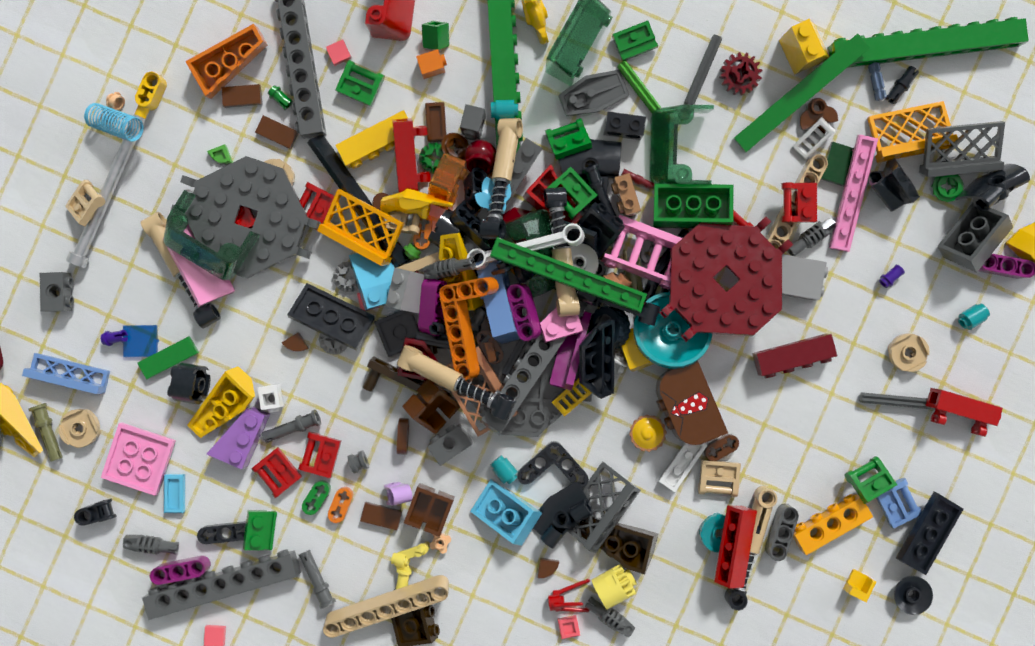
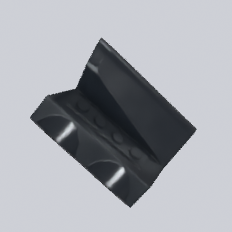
M895 158L886 162L883 171L869 173L868 180L871 187L890 212L904 204L914 203L920 197L915 186Z

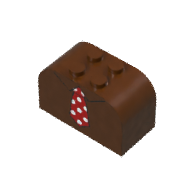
M698 361L684 368L668 370L658 378L656 394L659 400L656 403L659 410L665 413L666 418H664L667 429L672 430L677 439L690 445H700L728 434Z

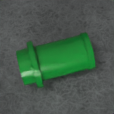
M276 85L272 86L267 93L270 95L269 98L274 99L284 110L288 109L291 103H293L281 91V88Z

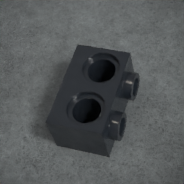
M607 112L603 135L641 140L644 136L646 117Z

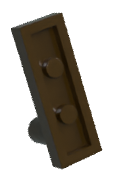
M373 356L367 364V367L371 369L362 387L367 391L373 392L381 374L416 392L424 381L398 376L397 367Z

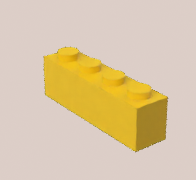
M402 110L336 144L335 146L348 168L352 167V169L360 167L363 161L367 159L373 160L379 157V153L385 150L387 152L393 150L392 119H407L405 111Z

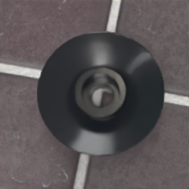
M908 576L900 580L896 585L894 600L898 608L903 612L917 615L925 612L930 607L933 600V591L930 584L923 578ZM913 590V594L908 596V593Z

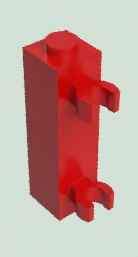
M411 118L392 119L399 193L406 189L418 191V182H431L429 172L417 173L414 136H426L427 127H413Z
M930 388L926 402L927 407L935 409L931 416V422L945 425L947 421L946 413L948 412L975 420L971 433L984 437L987 434V424L998 426L1003 409L999 406L935 388Z

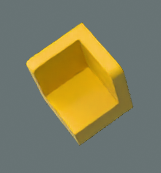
M852 569L843 589L848 594L867 603L876 581Z

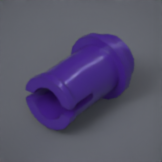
M896 264L889 272L880 276L879 282L885 288L892 287L893 283L905 274V271Z
M126 330L105 331L100 339L103 345L112 346L113 343L126 342L128 337H122L128 336Z

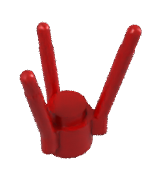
M590 579L580 581L560 590H554L553 595H548L550 611L589 612L588 608L576 607L583 606L582 602H565L564 596H560V594L589 583Z

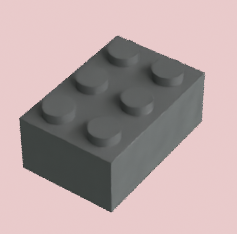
M972 202L940 242L938 248L943 258L977 273L1011 231L1013 225L1009 215L992 208L987 211H980Z

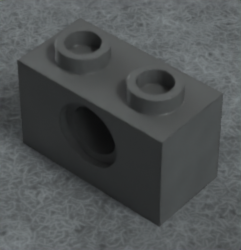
M465 104L460 125L462 135H465L464 138L474 141L476 138L481 139L486 119L484 108Z
M39 273L40 311H72L74 306V297L72 296L74 280L71 273ZM57 288L60 289L59 296L56 295Z
M455 423L445 429L447 433L442 436L438 434L429 440L431 443L427 447L440 466L473 444L461 423L457 426ZM451 438L454 440L455 445L448 448L445 446L444 440Z

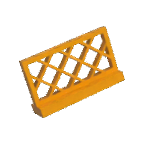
M944 101L869 116L867 120L872 137L878 138L877 154L875 155L876 162L880 163L893 158L900 159L924 154L925 139L916 136L919 128L926 132L928 127L923 125L924 120L928 118L936 124L933 128H936L938 125L942 127L951 126ZM939 108L941 113L939 119L929 114L931 109ZM914 112L924 116L920 123L911 118ZM894 116H900L905 119L902 126L892 122ZM875 120H881L886 123L883 130L875 126ZM907 122L917 126L914 133L904 129ZM889 125L898 130L895 137L885 132ZM901 132L910 137L908 142L903 143L897 139ZM932 133V136H934L932 137V142L936 144L943 136L938 133ZM952 133L949 138L955 142L958 136ZM882 136L892 141L889 146L881 147L880 138ZM946 140L939 149H948L951 144Z
M337 189L324 223L319 225L317 231L376 264L385 266L389 265L392 260L390 257L405 223L351 194ZM341 195L346 197L349 206L340 207L339 200ZM361 205L364 215L357 217L354 207ZM350 208L353 219L345 221L342 211ZM338 213L341 223L335 225L331 223V219L334 214ZM376 213L381 223L373 226L370 215ZM366 217L369 227L361 230L358 220ZM354 222L357 232L351 234L346 224ZM390 222L397 225L395 232L389 234L386 226ZM382 226L385 236L377 239L374 228ZM370 230L373 241L366 242L362 233ZM387 240L388 248L386 252L381 250L378 241Z

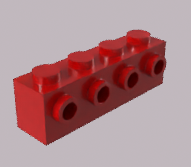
M727 505L714 579L715 583L727 588L744 587L757 510L744 506Z

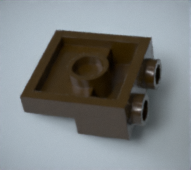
M433 605L391 618L398 646L430 644L438 638L440 628L434 622L435 609Z

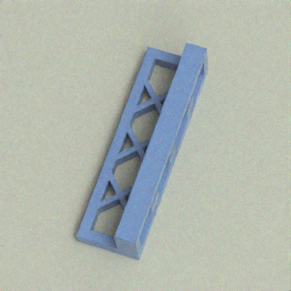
M34 353L31 368H24L22 373L24 377L93 394L105 393L110 375L109 370L39 353ZM39 358L44 359L49 367L44 370L37 369ZM60 363L63 364L67 370V372L63 373L62 375L58 374L57 370L55 369V366H57ZM81 368L86 376L78 379L73 373L74 370ZM102 373L101 384L95 383L92 375Z

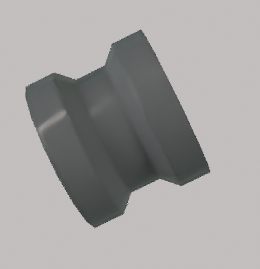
M363 450L359 451L356 455H348V463L353 473H357L362 468H369L368 459Z

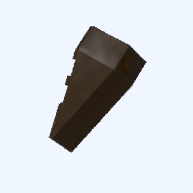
M592 516L593 524L599 523L601 518ZM588 518L580 522V526L589 524ZM617 523L600 549L610 558L612 557L621 563L624 568L645 575L655 551L658 533ZM589 527L581 529V537L587 539L590 535Z

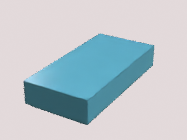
M165 474L164 513H184L185 474Z

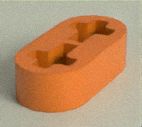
M430 216L426 219L429 221V224L425 225V230H422V224L419 223V234L413 236V243L420 250L429 248L431 244L428 241L433 228V220ZM421 233H424V239L427 240V243H424L423 246H420V243L417 242V239H421Z
M341 487L335 493L328 511V518L333 523H340L347 515L354 496L353 491L349 487ZM346 491L349 499L346 498L344 502L341 503L342 496L340 494ZM338 507H341L339 513L342 516L335 518V514L332 512L336 511Z

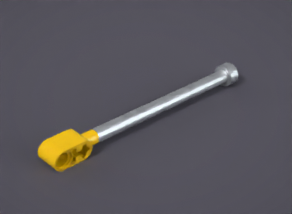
M152 71L147 72L143 76L135 94V101L138 107L134 116L141 119L143 124L149 111H153L159 106L167 87L166 80ZM155 79H158L157 84L155 86H152V82ZM133 121V125H132V129H131L130 133H131V132L133 131V129H134V121ZM136 122L135 130H134V132H133V134H132L131 136H133V135L135 134L136 130H137V122ZM139 123L138 131H137V133H136V135H135L134 137H136V136L138 135L139 131H140V123ZM123 139L99 193L105 199V204L102 207H98L95 211L93 219L84 228L75 251L69 252L66 258L67 262L79 267H86L89 260L86 254L135 142Z

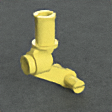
M428 541L398 553H393L391 564H394L398 573L396 589L408 586L409 575L412 573L409 567L410 558L425 555L430 548Z

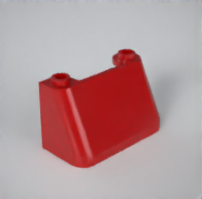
M384 0L383 6H371L367 10L365 20L373 38L396 41L407 40L411 34L415 0Z

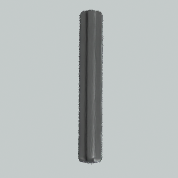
M714 34L709 42L684 101V104L688 107L695 105L721 44V36Z
M864 392L860 393L859 396L861 403L934 409L926 406L928 398Z

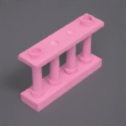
M619 214L618 217L622 219V225L625 228L616 238L611 254L605 253L601 262L605 263L609 268L615 269L617 267L659 283L662 288L670 289L671 259L665 275L654 272L662 247L671 249L682 238ZM631 233L636 235L637 239L628 262L618 258L625 235ZM644 240L652 241L655 245L647 269L636 265Z

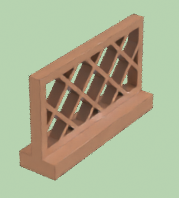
M476 347L480 367L479 374L485 379L483 387L479 386V388L493 392V394L497 389L501 392L503 385L480 347ZM453 362L449 363L446 366L449 368L453 367ZM486 382H487L488 386L490 387V389H489V388H485ZM452 392L477 436L479 437L489 431L488 427L479 431L476 426L477 417H481L478 414L481 402L474 401L473 398H468L467 395L465 397L458 395L457 392ZM467 400L478 402L476 413L469 412L466 409Z

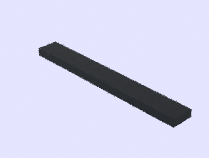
M324 135L311 138L307 142L339 189L373 206ZM361 205L354 207L358 216L364 215ZM376 213L370 215L373 226L381 223ZM364 217V218H362L361 220L363 221V223L365 224V226L368 228L369 226H368L366 217ZM382 226L374 228L377 239L385 236ZM387 240L378 241L382 250L386 252L388 248ZM398 240L390 256L395 268L410 260L404 254L405 250Z

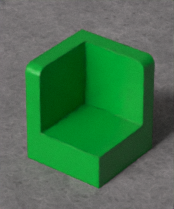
M433 20L422 24L423 47L434 50L448 47L449 23Z

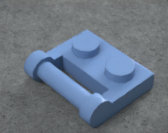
M906 478L896 480L897 486L876 497L890 527L893 529L920 516L922 513L921 508L917 507L907 487L908 482ZM899 489L910 508L909 512L906 511L897 493Z

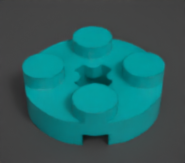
M714 513L708 516L701 524L699 530L701 541L712 552L718 553L720 550L722 537L717 536L716 538L715 531L723 529L725 514Z

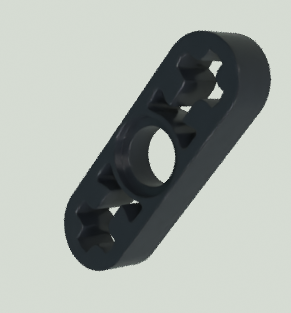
M246 521L206 525L198 531L197 539L202 544L243 541L245 533L238 532L236 534V531L243 529L246 526ZM223 528L230 529L231 536L229 538L222 536L221 530ZM207 530V533L216 532V535H212L207 539V536H203V533Z

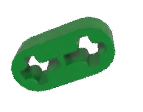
M320 480L313 485L302 503V510L305 514L313 515L321 508L331 491V486L327 481ZM324 485V490L326 491V493L323 492L320 494V496H317V493L319 491L317 486L320 487ZM313 499H315L316 502L314 503V507H316V509L312 508L311 510H309V505L307 504V502L310 503L313 501Z

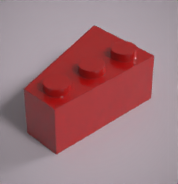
M551 164L526 190L523 196L528 203L550 222L552 221V216L549 215V209L545 207L544 189L549 187L558 178ZM567 194V201L573 208H575L576 206L574 202L572 201L571 197ZM565 210L563 212V216H565L564 221L576 224L582 217L578 213L571 220L567 216L568 213Z

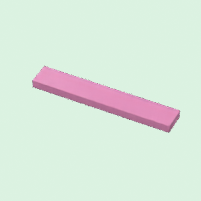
M857 135L829 245L831 249L850 252L878 138Z

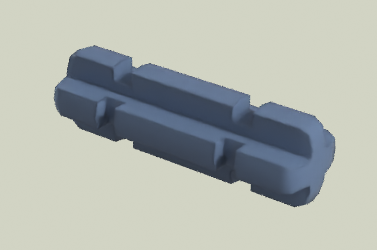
M872 63L868 66L869 73L872 74L870 78L873 91H875L874 97L876 101L884 100L887 95L886 90H883L885 86L882 72H880V63Z

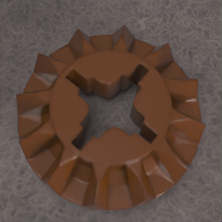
M449 133L442 139L440 149L444 153L443 157H447L449 162L453 161L457 164L465 160V150L469 143L461 134ZM453 144L456 148H460L456 151V153L453 149L450 148L453 146Z

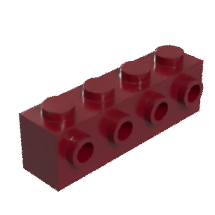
M822 334L752 353L757 374L765 378L775 377L776 373L783 371V373L795 371L794 368L799 366L802 369L813 366L814 362L820 361V364L831 362L833 357L838 356L832 334Z

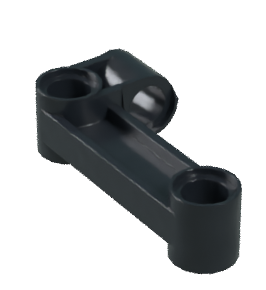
M578 290L577 293L579 301L600 307L602 303L639 316L638 321L655 326L661 308L660 306L644 302L641 313H637Z

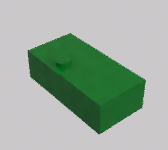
M655 184L653 227L695 228L699 223L733 225L734 185Z

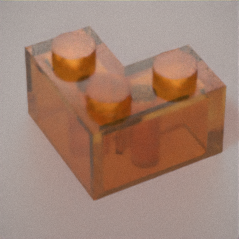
M444 152L429 182L428 194L451 202L454 205L460 187L458 183L460 180H464L467 169H465L466 161ZM435 205L445 210H448L449 208L446 206Z

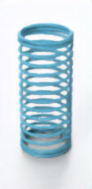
M99 103L90 104L84 113L86 124L100 131L130 142H135L142 136L143 122L135 116ZM93 106H95V107L91 110V112H90V117H89V119H88L89 110H90ZM95 108H97V109L94 111V113H93V117H92V121H91L92 111H93ZM98 109H100V110L97 112V114H96L95 122H94L95 112H96ZM101 110H103V111L100 113V115H99L98 123H97V116H98L99 112H100ZM130 120H131V128H130V130L125 134V132H126V131L128 130V128H129V124H130ZM133 121H134V129H133V131L130 133V131H131V129H132ZM136 122H137V130H136L135 134H134L133 136H131V135L133 134L134 130H135V126H136ZM139 123H140V131H139L138 135H137L136 137H134V136L136 135L137 131H138Z

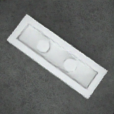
M684 443L659 479V482L673 492H676L707 447V444L690 445Z

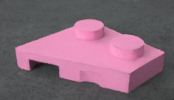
M557 307L540 322L545 343L583 332L578 315L559 317Z

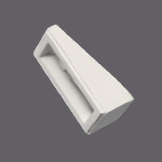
M821 117L792 147L806 160L835 132V129ZM819 125L827 131L826 134L818 128ZM813 131L821 137L820 140L812 134ZM807 137L815 143L814 146L806 140ZM802 142L810 149L808 152L800 146Z

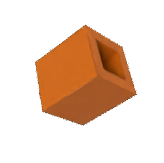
M438 49L416 56L423 79L445 73L444 66H447L444 54L440 55Z

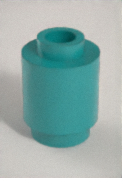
M496 100L491 102V118L500 120L518 116V104H514V100Z
M975 304L959 314L958 322L964 329L972 330L985 322L990 316V312L984 304Z
M502 455L490 464L493 468L492 471L503 484L506 482L510 484L517 478L516 473L518 471Z

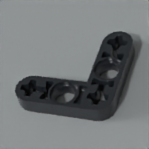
M464 199L451 213V220L484 252L492 250L495 240L482 239L480 235L481 222L474 216L481 207L477 202H466ZM466 204H469L473 210L469 209ZM471 227L476 228L478 233L474 232Z
M557 441L548 443L524 464L517 474L520 483L530 484L555 463L571 483L576 481V476L573 473L571 476L568 474L574 470L579 476L584 475V482H578L582 488L588 484L589 480L583 468ZM552 445L554 447L559 446L558 452L561 456L563 452L566 454L558 462L556 461L558 456L555 453L550 454V447ZM539 457L544 458L546 461L545 466L542 468H538L535 465V460ZM565 459H569L573 463L572 467L568 470L562 467V462ZM532 464V467L534 468V470L537 471V473L535 474L534 471H532L529 474V480L527 478L522 479V472L524 471L527 473L531 469L529 465Z

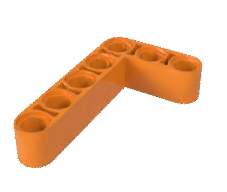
M494 277L445 285L439 292L453 367L455 371L463 374L465 380L477 377L480 372L466 300L495 294L498 291L499 284Z

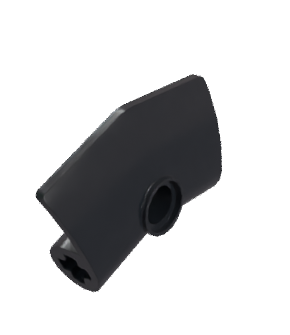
M590 139L592 148L558 159L562 174L572 167L584 179L587 177L581 170L587 164L598 163L597 168L600 176L615 178L619 176L622 143Z
M1005 164L1003 170L991 171L975 179L955 198V201L972 198L973 204L978 210L987 211L997 201L1004 200L1009 196L1008 189L1014 190L1028 183L1030 175L1024 167L1016 164Z
M574 482L550 496L540 507L539 511L542 512V515L533 529L541 535L540 539L547 546L554 549L568 530H572L577 523L593 515L592 506L580 484ZM566 517V523L563 525V519Z

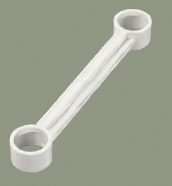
M571 223L565 226L562 232L516 244L533 251L564 243L578 246L583 242L585 235L579 225ZM571 229H579L580 236L575 241L567 239V234ZM475 248L467 255V258L474 257L478 253L483 254L484 260L475 267V270H483L490 262L498 261L489 257L492 250L484 252L479 248Z

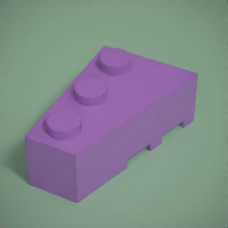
M256 407L247 408L207 452V455L241 470L246 468L254 454L270 413Z

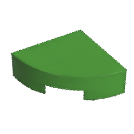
M225 144L207 151L209 156L218 163H233Z

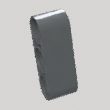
M789 504L778 506L765 545L766 553L775 561H782L786 558L799 518L798 511ZM791 510V515L788 518H784L785 511ZM785 528L784 535L778 536L779 530ZM779 546V552L777 554H772V550L775 547Z

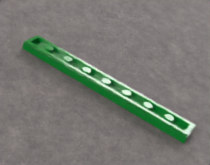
M857 33L736 135L734 140L746 153L868 51L870 47Z
M498 237L489 256L637 313H641L647 296L646 293Z

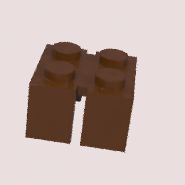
M426 379L417 389L418 394H413L402 407L413 420L436 435L447 423L436 409L439 408L450 419L460 406L447 391L435 382Z
M419 483L404 524L420 529L422 523L425 522L426 526L423 531L440 537L455 496L440 490L438 494L434 493V488Z

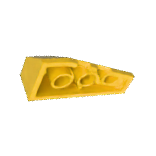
M460 233L440 236V261L451 258L458 260L467 258L468 253ZM474 270L460 272L457 276L441 278L439 280L445 281L449 285L478 278ZM480 297L466 300L468 311L475 310L484 304L483 299Z
M239 366L225 371L187 426L202 438L245 411L255 397L252 378Z

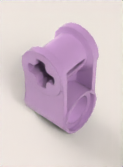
M394 482L384 485L388 497L387 505L393 506L412 501V491L408 484Z

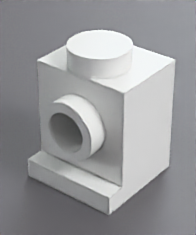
M281 383L257 387L261 410L267 409L268 413L277 412L279 407L284 406ZM271 395L275 397L274 402L270 400Z

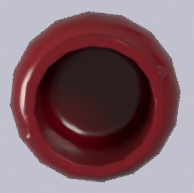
M484 140L471 142L467 146L464 156L467 169L471 172L473 168L480 167L488 174L494 166L496 149L491 143Z

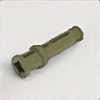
M47 403L28 408V410L32 412L35 420L34 427L36 426L39 429L49 460L52 462L63 458L52 430L51 423L53 420L49 418L47 413Z

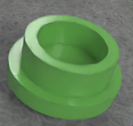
M412 243L403 247L406 250L404 254L410 259L420 258L419 255L422 252Z

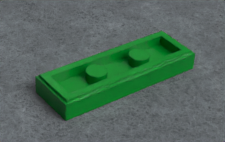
M188 336L137 362L147 380L199 353L191 337Z

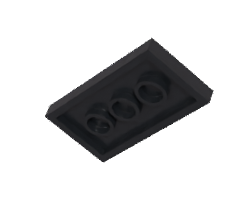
M306 283L287 314L288 318L356 351L375 319L374 315Z
M933 491L896 559L927 575L964 509Z

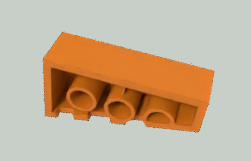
M252 24L185 62L204 95L212 99L221 90V87H225L268 44L259 28Z

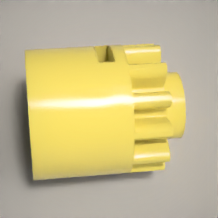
M621 564L591 579L598 596L607 610L637 594L633 587L637 585L631 571L629 569L624 570Z

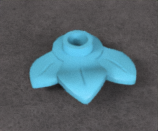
M486 177L481 185L482 192L476 193L474 196L480 207L487 208L490 211L489 204L492 203L490 197L493 195L492 189L494 184L492 179ZM510 184L506 186L508 189L505 191L507 197L504 198L505 205H503V211L506 210V201L511 197Z

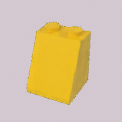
M810 19L790 27L779 40L794 75L829 58L816 26Z

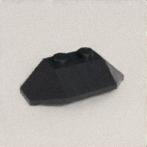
M610 319L596 325L579 345V383L600 399L614 394L615 319Z

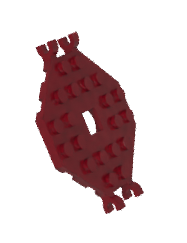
M767 217L762 219L755 227L699 223L671 248L669 304L659 314L665 319L675 310L686 321L690 328L680 336L685 342L696 333L753 336L782 310V255L793 246V243L787 239L776 249L760 233L771 223ZM724 267H727L738 278V282L727 292L713 278Z

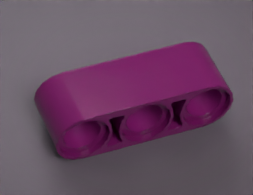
M991 254L987 259V266L985 267L983 264L979 272L1016 279L1030 278L1035 275V263L1030 260ZM1003 262L1006 264L1005 270L1002 267ZM1022 266L1025 268L1024 274L1021 271Z
M425 278L422 282L418 329L420 332L433 335L429 331L430 324L433 325L432 322H445L439 296L440 289L447 285L445 281Z
M526 284L511 285L507 290V297L518 336L524 341L536 339L541 335L542 331L531 290ZM518 288H519L520 291H521V296H520V298H519L518 295H517V289H518ZM523 307H524V308L526 309V311H527L526 316H524V315L522 314V308H523ZM528 327L532 330L531 336L527 332Z
M197 556L162 563L150 572V580L153 584L162 585L197 578L210 569L211 562L206 556ZM196 563H200L202 565V570H199L196 567ZM178 566L183 569V574L178 572ZM159 570L164 572V578L159 575Z

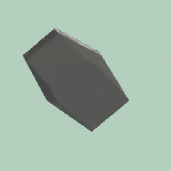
M620 70L586 75L559 94L558 97L567 117L600 112L628 97L629 93Z

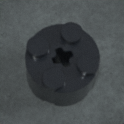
M449 208L445 210L435 224V232L431 231L428 237V241L440 248L441 235L460 233L461 238L465 235L451 220V213L453 211Z
M187 363L173 366L170 372L172 378L167 395L175 401L201 404L203 402L201 400L202 397L207 396L210 388L211 378L206 373V370L209 369L206 366Z

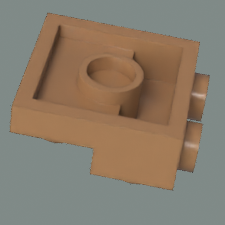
M630 173L615 177L611 188L613 194L618 196L617 208L619 213H623L625 217L637 215L641 208Z

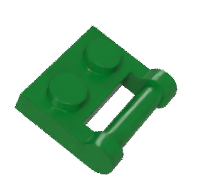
M348 60L335 91L372 107L385 75L371 72ZM355 72L373 80V86L350 76V74Z
M581 118L575 120L576 122L553 130H545L547 140L556 160L592 148V142ZM577 129L579 130L578 132H575V133H572V134H569V135H566V136H563V137L554 139V137L563 135V134H565V133H568V132H571V131H574V130H577Z
M572 167L567 169L547 187H565L566 193L577 204L573 208L567 201V206L564 207V210L568 213L567 216L571 220L597 196Z
M874 456L868 463L856 470L848 471L844 474L845 479L851 483L864 504L897 486V483L877 456ZM872 469L878 471L877 474L863 482H860L858 477Z

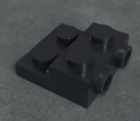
M596 202L577 223L581 227L597 232L596 254L598 259L625 228L622 225L623 221L621 218L611 216L604 204H597Z

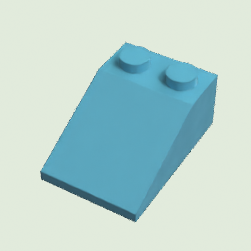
M358 253L349 255L365 311L386 305L394 272L392 262L389 265L380 266Z
M490 479L470 511L512 544L521 546L542 515V512L492 479Z

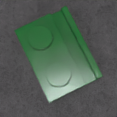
M649 20L612 34L618 53L621 56V61H626L658 48V43L655 40Z
M247 510L243 542L244 550L273 549L276 511Z

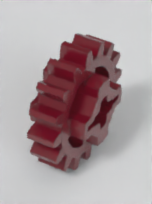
M738 52L736 58L732 54L729 60L726 59L723 62L725 66H722L720 71L724 73L719 78L724 79L721 85L728 86L727 92L733 89V95L740 91L742 96L746 91L751 93L753 91L752 87L756 88L759 85L757 82L762 77L758 74L762 72V69L757 68L760 62H754L755 56L748 58L747 52L744 56L741 55V52ZM736 62H740L739 65H737V66H735V65L731 66L732 64H734V63H736ZM740 69H741V71H742L741 74L743 75V77H742L741 79H740V73H739V70H740ZM751 81L749 84L742 86L743 82Z

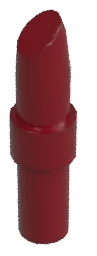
M626 169L623 170L621 175L630 173L633 183L648 189L654 188L655 184L644 179L643 176L636 175Z

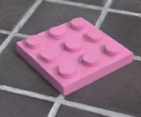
M122 422L119 423L101 478L154 496L158 495L176 440Z

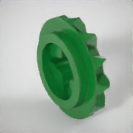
M436 142L428 143L421 149L419 161L425 171L440 173L448 166L449 159L443 157L444 153L440 149L441 144ZM434 150H436V155L442 159L436 160L434 166H432V160L426 156H432Z
M956 174L936 176L931 187L934 191L933 195H936L938 200L951 202L963 191L964 186L961 177ZM946 182L949 186L954 187L947 190V192L945 188L941 187Z

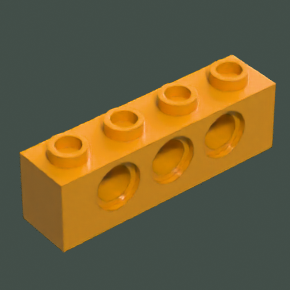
M849 494L843 498L844 501L829 505L826 511L812 515L810 520L805 523H798L793 538L800 551L808 555L873 518L868 506L863 503L859 495ZM850 509L849 516L844 517L845 510ZM833 518V524L827 527L828 520ZM813 528H817V533L814 536H810V531Z

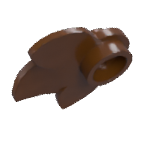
M814 98L808 103L807 110L801 114L800 127L802 130L808 129L821 117L828 124L837 122L838 114L834 108L827 106L823 99ZM814 105L819 106V111L814 110ZM819 125L818 128L825 134L826 130Z

